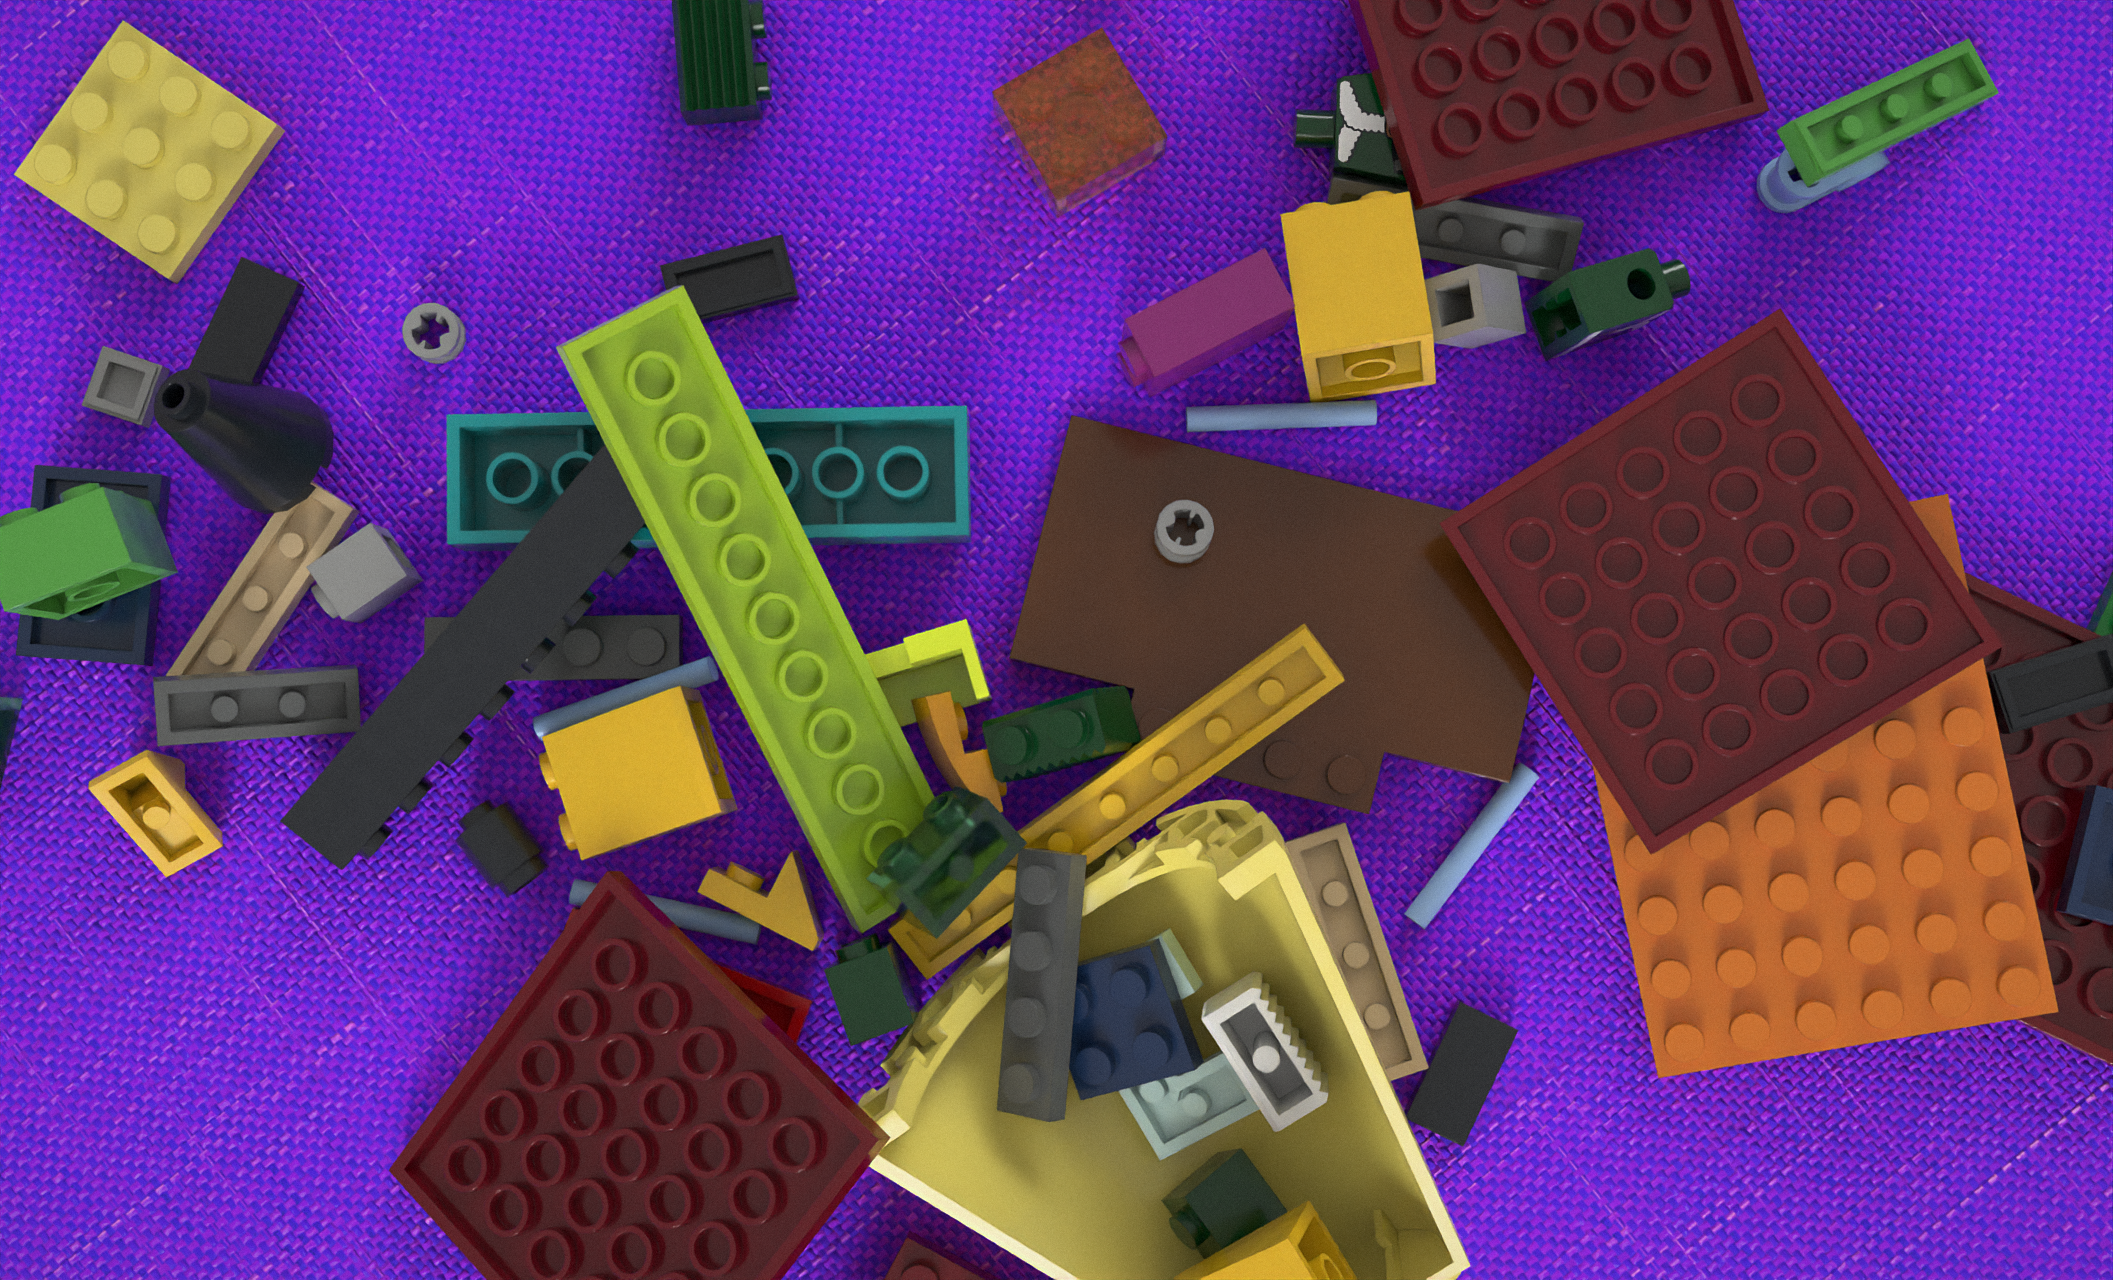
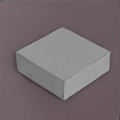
M103 346L82 406L150 428L154 416L156 394L160 386L167 379L170 369Z

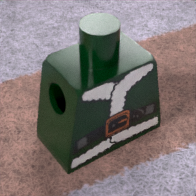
M1372 73L1343 76L1336 79L1331 92V110H1295L1294 148L1329 149V180L1331 179L1332 172L1407 186Z
M1648 248L1567 272L1527 300L1524 305L1545 361L1647 325L1672 310L1674 299L1688 295L1691 283L1689 273L1679 259H1673L1660 264L1656 252Z

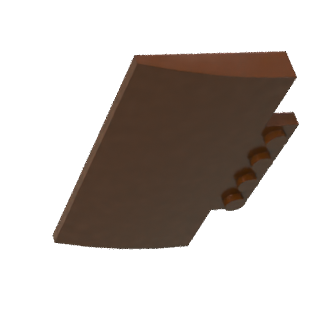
M1071 415L1009 658L1012 661L1119 687L1124 685L1127 690L1133 691L1131 704L1141 741L1305 623L1342 672L1345 681L1213 776L1369 814L1384 754L1499 783H1510L1535 674L1439 524L1458 511ZM1177 500L1198 502L1208 510L1213 519L1214 533L1209 547L1201 558L1191 563L1180 564L1170 561L1159 552L1155 545L1154 531L1159 514L1167 505ZM1176 518L1173 530L1168 533V536L1174 542L1180 537L1179 545H1192L1195 533L1200 530L1198 525L1192 522L1190 526H1187V518Z

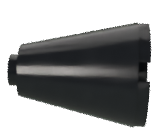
M185 369L168 377L156 394L154 416L159 426L233 501L245 508L263 514L288 511L311 495L316 489L315 486L310 484L317 474L320 466L328 469L333 457L334 432L328 415L319 405L302 393L198 370Z

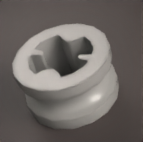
M424 303L413 308L406 316L402 326L403 339L407 348L422 360L432 364H445L454 360L463 351L466 342V329L462 320L447 307L437 303ZM434 318L443 327L449 325V333L440 336L441 346L433 349L434 347L425 340L420 342V335L429 331L428 321Z
M1177 500L1167 505L1159 514L1154 531L1155 545L1159 552L1168 560L1180 564L1191 563L1201 558L1207 551L1214 533L1213 519L1208 510L1198 502ZM1176 518H1187V526H1190L1192 522L1198 525L1200 530L1195 533L1192 545H1179L1180 537L1174 542L1168 536V533L1173 530Z

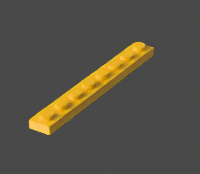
M1305 623L892 921L888 929L889 933L928 980L1013 919L1019 848H1040L1087 855V866L1345 681L1344 675Z

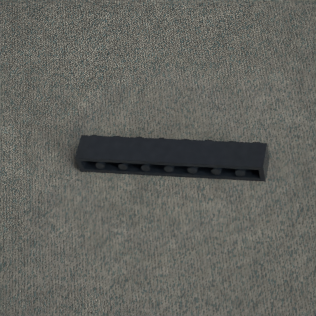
M606 445L598 451L280 820V822L339 869L343 870L357 853L367 860L371 858L394 831L384 823L397 807L406 814H409L434 785L424 776L439 760L449 768L473 741L474 738L464 731L478 714L490 721L514 694L515 691L505 684L519 667H522L531 674L556 646L546 636L557 623L563 619L572 627L597 599V596L588 588L598 576L605 571L614 579L639 551V548L630 540L645 524V521Z

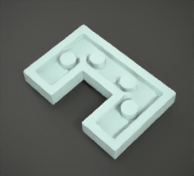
M1169 928L1148 941L1159 938L1182 1000L1195 993L1204 984ZM1222 1050L1205 1058L1204 1063L1195 1071L1119 1090L1120 1095L1160 1161L1259 1110V1107Z

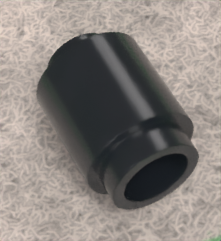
M486 800L458 821L464 832L456 838L455 842L492 889L499 887L507 898L520 891L549 868V865L541 856L544 848L508 802L495 808L490 800Z

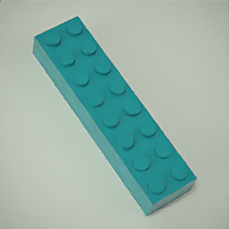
M967 406L744 409L811 545L971 542L970 426ZM590 413L446 415L447 544L464 551L514 550L605 445ZM646 523L630 540L638 548H658Z

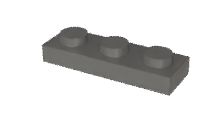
M356 664L153 677L158 746L357 732L361 728L358 668Z

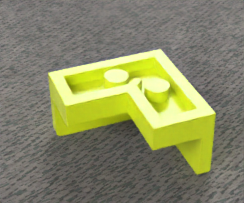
M967 619L903 638L904 643L865 654L900 727L917 723L911 699L951 691L953 703L959 702L962 708L992 700L972 630Z

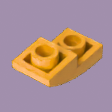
M951 691L911 699L924 742L937 768L958 798L975 815H992L1004 812L1000 797L1006 796V782L1001 783L994 778L987 749L964 752L962 741L968 738L967 720L959 702L953 703Z

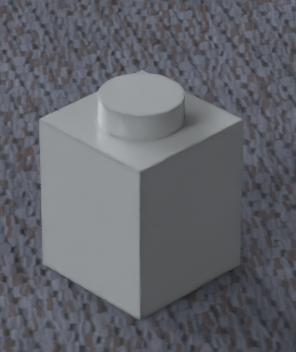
M1477 263L1424 280L1434 343L1473 349L1526 333L1516 271Z
M369 523L307 566V569L317 582L316 585L311 587V591L324 611L334 619L340 615L342 620L360 624L423 581L389 530L373 523Z

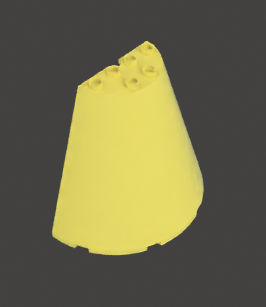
M1228 799L1208 801L1166 814L1156 819V826L1162 831L1158 835L1148 840L1143 838L1137 842V845L1127 836L1088 864L1085 872L1078 962L1144 943L1170 928L1204 984L1195 993L1182 999L1203 1060L1221 1050L1201 1019L1203 1003L1251 972L1263 973L1262 983L1270 984V994L1277 995V1005L1284 1006V1016L1291 1017V1027L1299 1029V1038L1306 1040V1049L1313 1051V1060L1320 1062L1321 1072H1325L1328 1075L1329 1093L1325 1104L1277 1132L1273 1131L1259 1109L1161 1161L1119 1091L1080 1100L1070 1070L1064 1120L1046 1122L998 1111L997 1100L1011 938L999 949L995 945L987 950L986 955L978 947L943 983L919 1011L915 1022L907 1026L880 1064L890 1076L886 1085L877 1091L871 1088L862 1095L858 1102V1106L891 1137L869 1167L1055 1280H1173L1179 1273L1204 1260L1197 1249H1190L1176 1236L1169 1223V1218L1172 1217V1214L1161 1200L1217 1152L1239 1148L1243 1149L1288 1212L1308 1200L1311 1202L1358 1280H1456L1463 1270L1470 1267L1468 1255L1284 839L1277 826L1263 811L1257 813L1245 801ZM1013 919L1008 922V926L1011 928V930Z

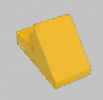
M145 750L89 781L88 789L165 877L176 873L223 846L222 831L185 789V764L181 759Z
M798 850L791 851L770 893L761 889L765 878L742 865L730 862L727 870L719 866L709 868L697 892L811 951L819 947L824 937V932Z

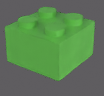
M89 483L71 488L59 495L60 504L38 512L37 508H24L0 517V601L5 612L59 620L178 573L151 501L125 494L124 491L100 487L99 483Z

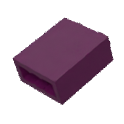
M1264 248L1126 318L1122 339L1118 342L1121 352L1116 355L1131 386L1134 388L1143 384L1150 398L1282 331L1295 308V304L1267 250Z

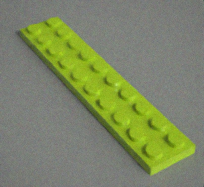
M674 286L556 346L852 928L860 933H864L966 869L968 864L684 286Z

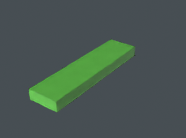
M1968 38L1802 115L1779 128L1777 133L1804 183L1809 187L1982 104L1999 92Z

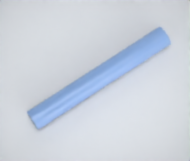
M1375 400L1186 407L1187 432L1371 426L1377 423V405Z
M708 656L541 714L533 718L535 733L543 741V736L677 686L694 689L717 681V667L713 659Z
M1518 762L1512 771L1510 783H1502L1404 915L1425 930L1539 779L1535 772Z
M575 879L571 888L569 903L582 906L597 883ZM645 894L678 928L755 945L758 943L762 925L743 915Z

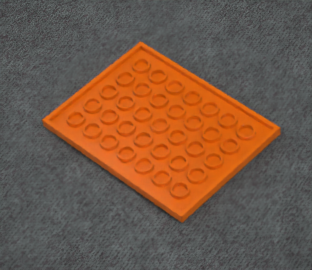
M1948 494L1910 501V505L1968 591ZM1983 659L1652 855L1592 763L1658 1078L2059 1012Z

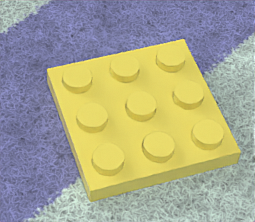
M122 21L14 175L167 279L178 284L285 130L125 21Z

